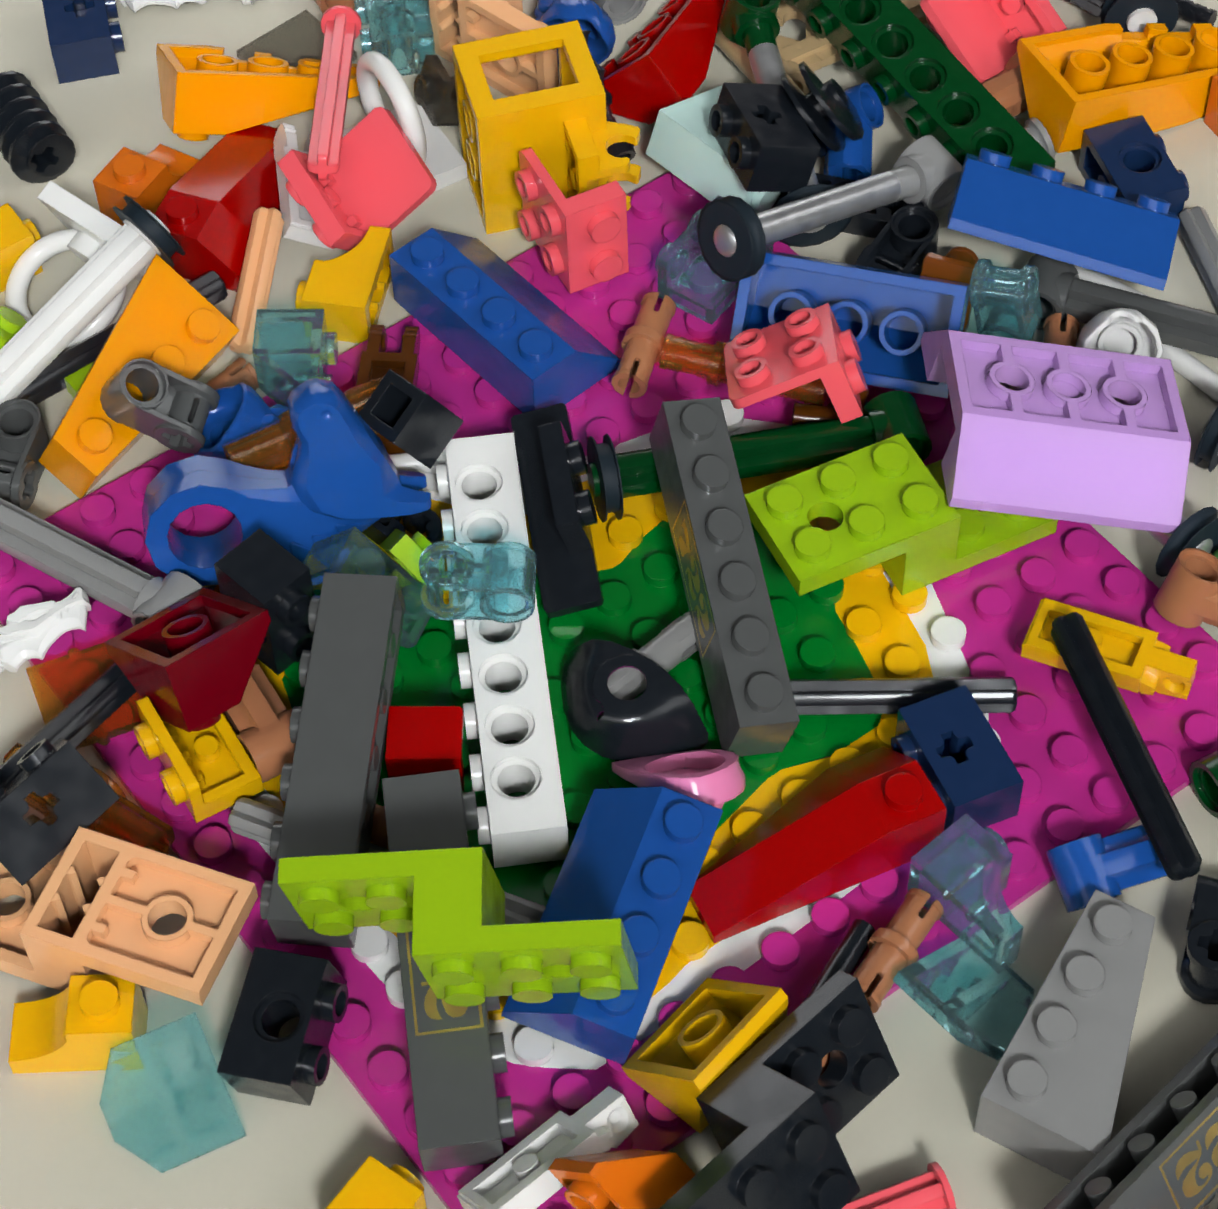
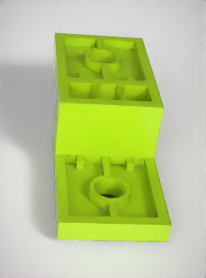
M903 433L744 495L750 521L799 596L877 564L882 565L901 595H904L1056 533L1058 520L948 507L941 466L942 460L925 466ZM829 517L836 520L840 526L836 529L825 531L821 528L813 527L810 522L816 518Z
M483 847L279 858L278 885L308 929H314L315 932L327 936L347 935L354 931V927L380 926L383 930L397 933L412 931V957L437 999H444L450 1005L462 1007L483 1004L485 997L512 996L514 1000L523 1003H542L551 1000L554 993L580 992V995L587 999L607 1000L620 996L621 990L638 989V962L621 918L505 924V893Z

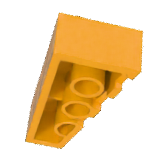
M156 254L132 293L38 462L78 498L82 499L144 435L124 424L115 422L107 416L100 401L101 389L105 383L125 364L139 358L152 360L158 365L186 378L198 380L224 353L240 329ZM126 382L127 391L136 400L143 401L142 393L138 387Z

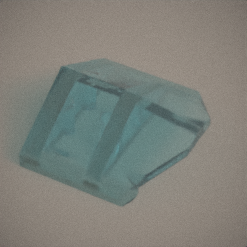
M971 932L898 971L893 979V982L957 1041L995 1060H1001L1024 1019L1034 996V989Z
M196 1012L110 1049L99 1105L114 1141L161 1173L246 1136L224 1080L216 1072L218 1066Z

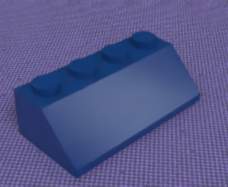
M986 148L980 149L979 156L966 154L948 213L949 229L1161 291L1164 290L1180 224L1177 214L1168 212L1171 205L1170 202L1145 194H1139L1137 202L1116 196L1118 187L1086 178L1084 187L1063 181L1064 171L1038 163L1033 164L1031 172L1010 166L1012 156Z
M431 228L389 255L394 300L522 413L559 403L566 404L618 368L620 359L477 238Z
M766 250L764 264L758 273L739 281L730 341L745 330L753 328L762 329L783 321L796 310L802 308L814 309L829 303L841 332L851 329L862 356V361L858 363L867 385L948 398L949 390L946 383L927 381L921 338L924 332L941 330L963 332L971 284Z
M663 786L594 789L539 923L621 918L638 962V989L621 990L620 996L607 1000L587 999L582 997L580 992L554 993L551 1000L542 1003L518 1002L512 996H509L501 1016L624 1065L639 1031L723 810Z

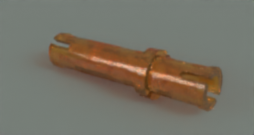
M668 333L662 345L659 368L705 378L707 384L719 387L721 382L727 384L724 347L727 343L717 341L715 345L700 343ZM820 378L776 396L824 406L828 393Z

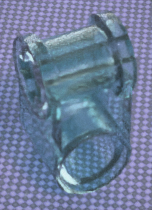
M981 258L977 261L971 275L969 299L971 306L974 308L978 334L1032 341L1043 316L1039 294V271L1035 265L1027 264L1022 269L994 266L990 259Z
M449 540L433 543L421 553L419 559L420 576L425 581L420 591L422 607L430 616L445 621L462 619L516 623L526 620L533 614L535 609L537 565L535 552L526 545L510 541L496 544L460 543ZM446 557L451 559V571H445ZM443 590L449 591V604H444Z

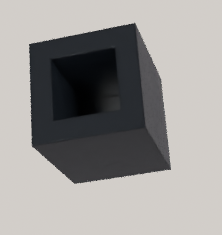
M391 369L388 370L358 413L370 428L429 469L434 465L463 423L462 419Z

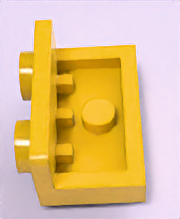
M148 696L136 701L141 723L133 727L136 739L148 760L158 757L163 764L165 770L160 771L159 776L174 806L185 802L196 823L233 806L239 798H250L264 791L260 774L223 713L220 714V720L213 726L200 731L187 732L162 721Z

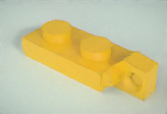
M1048 598L1041 599L1022 643L1021 657L1068 671L1051 636L1052 622L1059 616H1066L1069 613L1077 612L1083 616L1117 687L1146 695H1154L1156 691L1159 694L1187 700L1196 676L1198 660L1170 652L1171 646L1158 640L1159 632Z

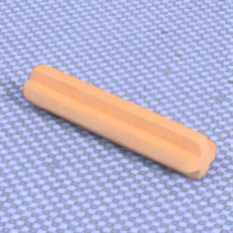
M259 207L253 213L231 322L240 329L229 346L230 350L237 354L251 355L259 347L284 225L283 218H281L282 213L276 208Z

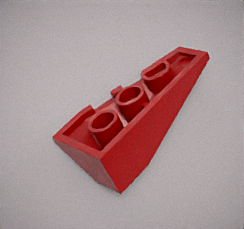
M668 0L657 11L659 17L632 36L627 42L631 48L617 62L613 58L602 67L606 69L603 82L607 91L612 95V104L609 107L613 114L650 125L656 122L660 109L693 97V94L707 76L725 0Z
M260 124L226 134L167 192L154 215L166 225L171 232L170 235L185 252L183 256L175 252L170 257L175 264L171 267L181 277L193 280L208 271H215L224 281L226 289L237 292L253 213L259 207L276 208L280 211L276 161L274 160L273 142L278 128Z
M884 746L826 769L699 875L689 899L713 943H717L940 850L942 848L947 808L916 759Z

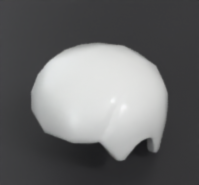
M1114 308L1098 313L1082 327L1076 347L1155 358H1161L1163 352L1156 324L1141 312L1130 308Z

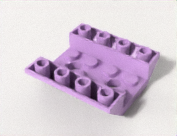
M954 330L923 333L921 347L927 381L942 382L948 385L955 432L941 462L948 507L1173 534L1181 525L1191 438L1170 359Z

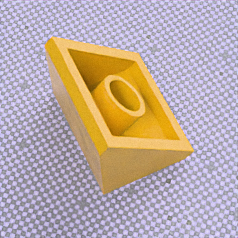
M707 978L621 1068L631 1080L698 1133H701L709 1124L696 1098L787 1017L788 996L781 987Z

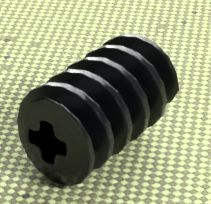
M16 71L1 72L0 152L4 160L10 165L13 173L21 180L29 183H45L56 179L72 165L76 153L74 142L66 135L64 128L57 122V118L49 111L47 104L40 98L39 93L31 86V82L24 74Z

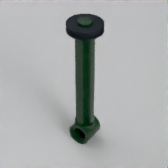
M889 391L876 396L864 406L862 410L863 416L841 424L839 418L730 435L740 479L816 467L900 433L904 434L920 459L924 461L932 450V442L915 398L910 393L904 391ZM608 434L603 436V443L596 444L592 436L588 438V483L598 516L602 522L607 521V514L614 512L618 520L622 519L623 498L661 492L651 448L616 454L613 442Z

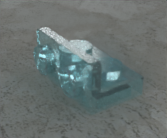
M718 195L714 200H719L723 197ZM700 209L692 216L687 229L673 243L669 242L661 249L655 262V270L658 272L659 298L663 299L665 295L669 296L675 302L676 307L712 325L737 298L739 281L730 282L721 279L710 269L703 258L697 232L699 215L702 211ZM774 243L766 245V250L773 251Z

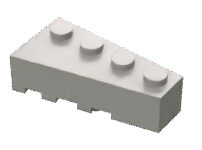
M1099 890L1094 891L980 1096L974 1132L1069 1180H1072L1110 1142L1156 917Z

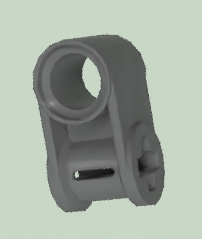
M145 358L133 359L125 364L105 383L101 389L100 396L103 410L115 422L148 435L170 449L188 454L197 453L200 448L204 447L206 440L202 432L210 411L217 408L220 400L219 394L207 384L186 378ZM126 382L138 387L142 393L143 401L136 400L127 391Z
M12 399L0 405V498L11 502L25 511L31 507L35 499L38 483L45 469L38 460L50 441L39 408L33 402L26 399Z

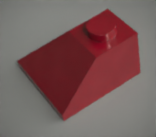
M204 587L104 642L108 654L142 698L148 696L162 721L187 732L200 731L216 724L221 718L220 714L241 702L271 618L268 610Z

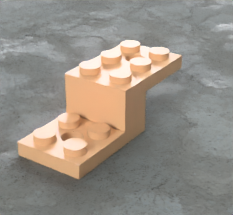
M428 0L433 52L452 64V45L548 26L544 22L537 21L523 13L522 0ZM557 48L481 64L488 85L508 97L559 87Z
M79 826L62 856L57 854L23 886L0 863V900L11 895L25 898V903L20 910L10 915H0V971L59 991H64L69 987L70 976L109 974L203 1006L258 898L256 885L253 882ZM168 914H179L187 919L183 928L174 934L161 935L152 931L154 923L159 918Z

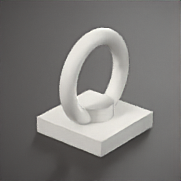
M369 51L364 53L357 63L356 80L365 115L367 116L377 107L385 108L379 90V80L394 106V110H391V113L436 180L435 191L467 178L466 161L418 100L414 101L405 80L395 65L380 52ZM355 126L350 127V128L344 130V131H343V137H344L348 132H350Z
M51 180L37 198L67 229L48 234L28 247L13 266L5 290V307L19 313L26 322L32 318L27 305L28 287L33 275L44 262L59 253L71 250L86 263L122 227L119 223ZM150 263L135 277L137 280L140 281ZM127 286L65 349L71 348L110 325L122 306Z

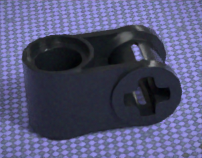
M907 205L899 208L893 213L891 219L874 241L862 251L855 265L921 276L923 260L926 254L929 252L937 254L938 217L932 210L920 205Z
M1198 874L1186 930H1189L1180 970V983L1184 992L1193 1000L1203 1004L1216 1005L1218 1004V879Z

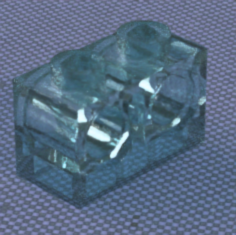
M354 0L355 11L359 14L362 25L367 24L368 28L360 30L362 54L369 51L380 52L395 65L402 76L437 71L434 36L427 0Z

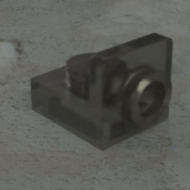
M426 55L421 74L416 76L414 82L416 102L422 106L433 126H459L454 76H449L438 55Z

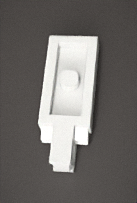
M608 1086L573 1115L569 1116L561 1110L462 1187L458 1191L457 1198L463 1209H536L564 1187L548 1170L555 1158L609 1152L611 1148H617L639 1125L638 1121L635 1119L625 1096Z

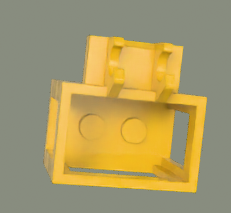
M578 20L452 45L461 156L467 163V178L486 235L520 228L517 213L523 209V203L515 183L514 174L520 170L519 151L529 147L533 149L565 198L575 196L615 180L630 181L634 184L639 183L641 167L630 164L629 157L619 158L610 155L607 149L612 144L618 142H627L637 146L640 140V128L638 126L606 121V93ZM558 48L559 87L493 100L481 64ZM626 196L627 211L631 208L630 196Z

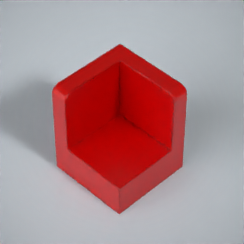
M389 706L385 753L388 778L459 769L462 791H464L465 775L462 758L463 709L460 706Z

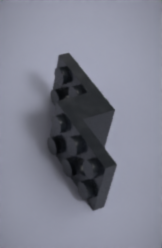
M841 970L836 972L696 1098L722 1152L659 1209H842L861 1191L835 1135L899 1076V1072L856 977ZM830 1052L829 1064L827 1066V1069L821 1075V1060L826 1054Z

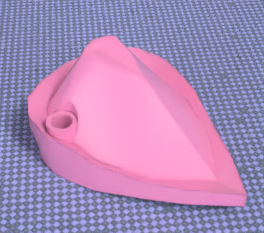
M691 750L612 762V771L637 787L663 786L719 809H722L725 802L740 795L746 787V777L739 764V756L734 752L726 750Z

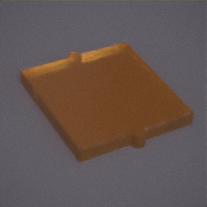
M104 643L80 651L77 648H71L68 650V655L26 668L45 725L115 663L108 654ZM136 692L75 749L77 750L98 742L101 745H107L110 743V738L133 731V727L141 723L136 701L142 698L140 694Z

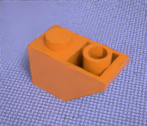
M642 1149L555 1158L548 1168L567 1189L564 1196L575 1209H659L696 1175L675 1152Z

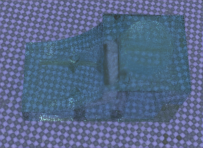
M966 813L911 857L907 891L912 888H918L930 893L931 897L924 905L927 909L937 899L944 909V913L939 920L1000 974L1018 959L1024 928L1010 912L1002 894V891L1007 887L1013 854L996 831L989 827H981Z

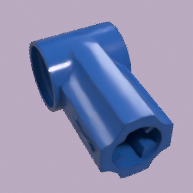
M861 83L844 90L861 119L864 130L863 138L853 141L844 134L846 141L844 150L834 152L827 147V154L824 156V175L851 180H860L872 175V135L874 129L882 126L884 112L877 92L868 83Z
M1143 825L1126 829L1104 838L1101 837V834L1090 835L1046 851L1067 913L1084 909L1095 890L1115 898L1122 895V890L1167 876Z

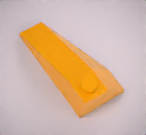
M157 43L156 57L162 115L172 133H176L181 139L204 141L208 139L209 135H226L309 111L315 107L321 63L319 59L303 58L298 60V66L295 67L289 66L286 60L272 57L271 53L255 52L254 56L248 58L247 61L224 55L225 48ZM352 64L347 99L359 96L356 80L357 64Z

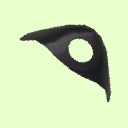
M594 639L575 647L569 653L563 666L561 682L564 712L572 732L590 750L602 757L622 761L667 753L700 750L708 743L709 733L692 701L671 675L651 659L612 641ZM623 667H632L639 670L647 681L644 693L632 700H621L613 696L608 689L607 683L608 678L615 670ZM604 711V715L598 720L597 717Z

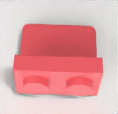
M1049 0L920 1V6L926 15L930 28L940 35L950 52L981 84L1004 71L1009 59L1017 52L1016 47L1019 39L1067 29Z
M382 107L373 109L343 137L338 172L329 174L328 180H318L317 173L307 170L308 154L292 149L277 163L288 180L286 188L296 202L307 209L314 220L312 224L314 233L323 244L331 249L338 248L350 251L364 238L370 226L391 228L392 231L433 194L436 189L434 176L403 132L391 111Z
M529 147L519 151L520 170L515 172L514 177L518 192L522 198L523 209L517 213L518 222L527 241L535 240L539 246L541 257L548 273L552 277L558 275L571 294L629 272L626 193L617 180L565 198L533 149Z
M829 303L814 309L802 308L796 310L785 320L762 329L753 328L745 330L725 345L724 358L728 396L734 408L741 409L821 378L841 424L863 416L859 393L867 390V384L858 363L862 361V356L851 329L841 332Z

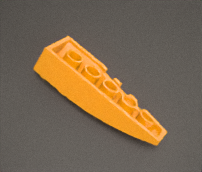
M1103 23L1021 38L1016 47L1029 119L1035 117L1044 125L1057 153L1081 149L1083 132L1086 129L1143 115L1153 133L1202 118L1206 113L1213 76L1218 74V27H1213L1211 23H1192L1189 32H1168L1165 23H1146L1143 32H1123L1120 23Z

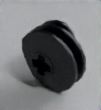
M802 61L798 66L809 90V93L804 95L787 73L780 76L790 100L821 147L818 154L820 158L827 154V147L834 152L844 150L846 146L844 134L853 141L863 138L864 130L858 112L847 94L833 78L822 83L812 69Z

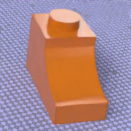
M159 144L147 155L123 147L93 180L100 212L123 226L124 223L117 216L113 207L116 206L123 210L128 205L123 198L126 195L145 210L148 209L155 214L169 189L199 159Z

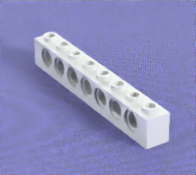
M514 432L451 439L445 447L447 463L435 464L439 499L451 498L452 509L441 510L444 544H456L457 555L446 556L450 592L462 591L463 603L451 604L455 640L467 639L469 652L457 653L461 689L473 688L475 702L463 703L467 740L479 739L481 753L469 754L472 788L475 792L485 790L487 806L477 807L479 845L492 844L494 868L565 860L569 852L568 825ZM501 690H512L510 692L505 693L498 692ZM509 740H517V741H520V742H517V743H514V744H504V743H503V742L509 741ZM514 792L528 793L520 797L508 796L509 794Z

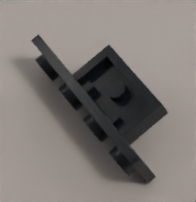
M559 403L514 415L511 418V426L514 432L517 460L544 611L549 618H555L601 606L604 598L590 525L597 524V514L589 489L583 490L581 475L588 474V467L580 440L574 441L566 405Z

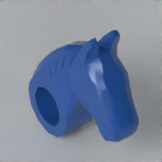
M319 378L307 379L295 387L287 399L292 428L296 433V441L291 452L288 468L285 470H266L246 466L223 458L194 455L167 464L146 487L142 507L145 544L158 569L167 575L171 571H179L196 580L201 586L219 585L214 564L259 528L303 564H306L348 543L380 518L414 515L429 510L431 508V493L419 491L427 487L426 476L420 472L396 470L382 440L362 419L343 392L332 381ZM203 504L221 506L235 515V518L225 529L210 536L195 537L185 535L174 529L171 525L179 513L192 506Z

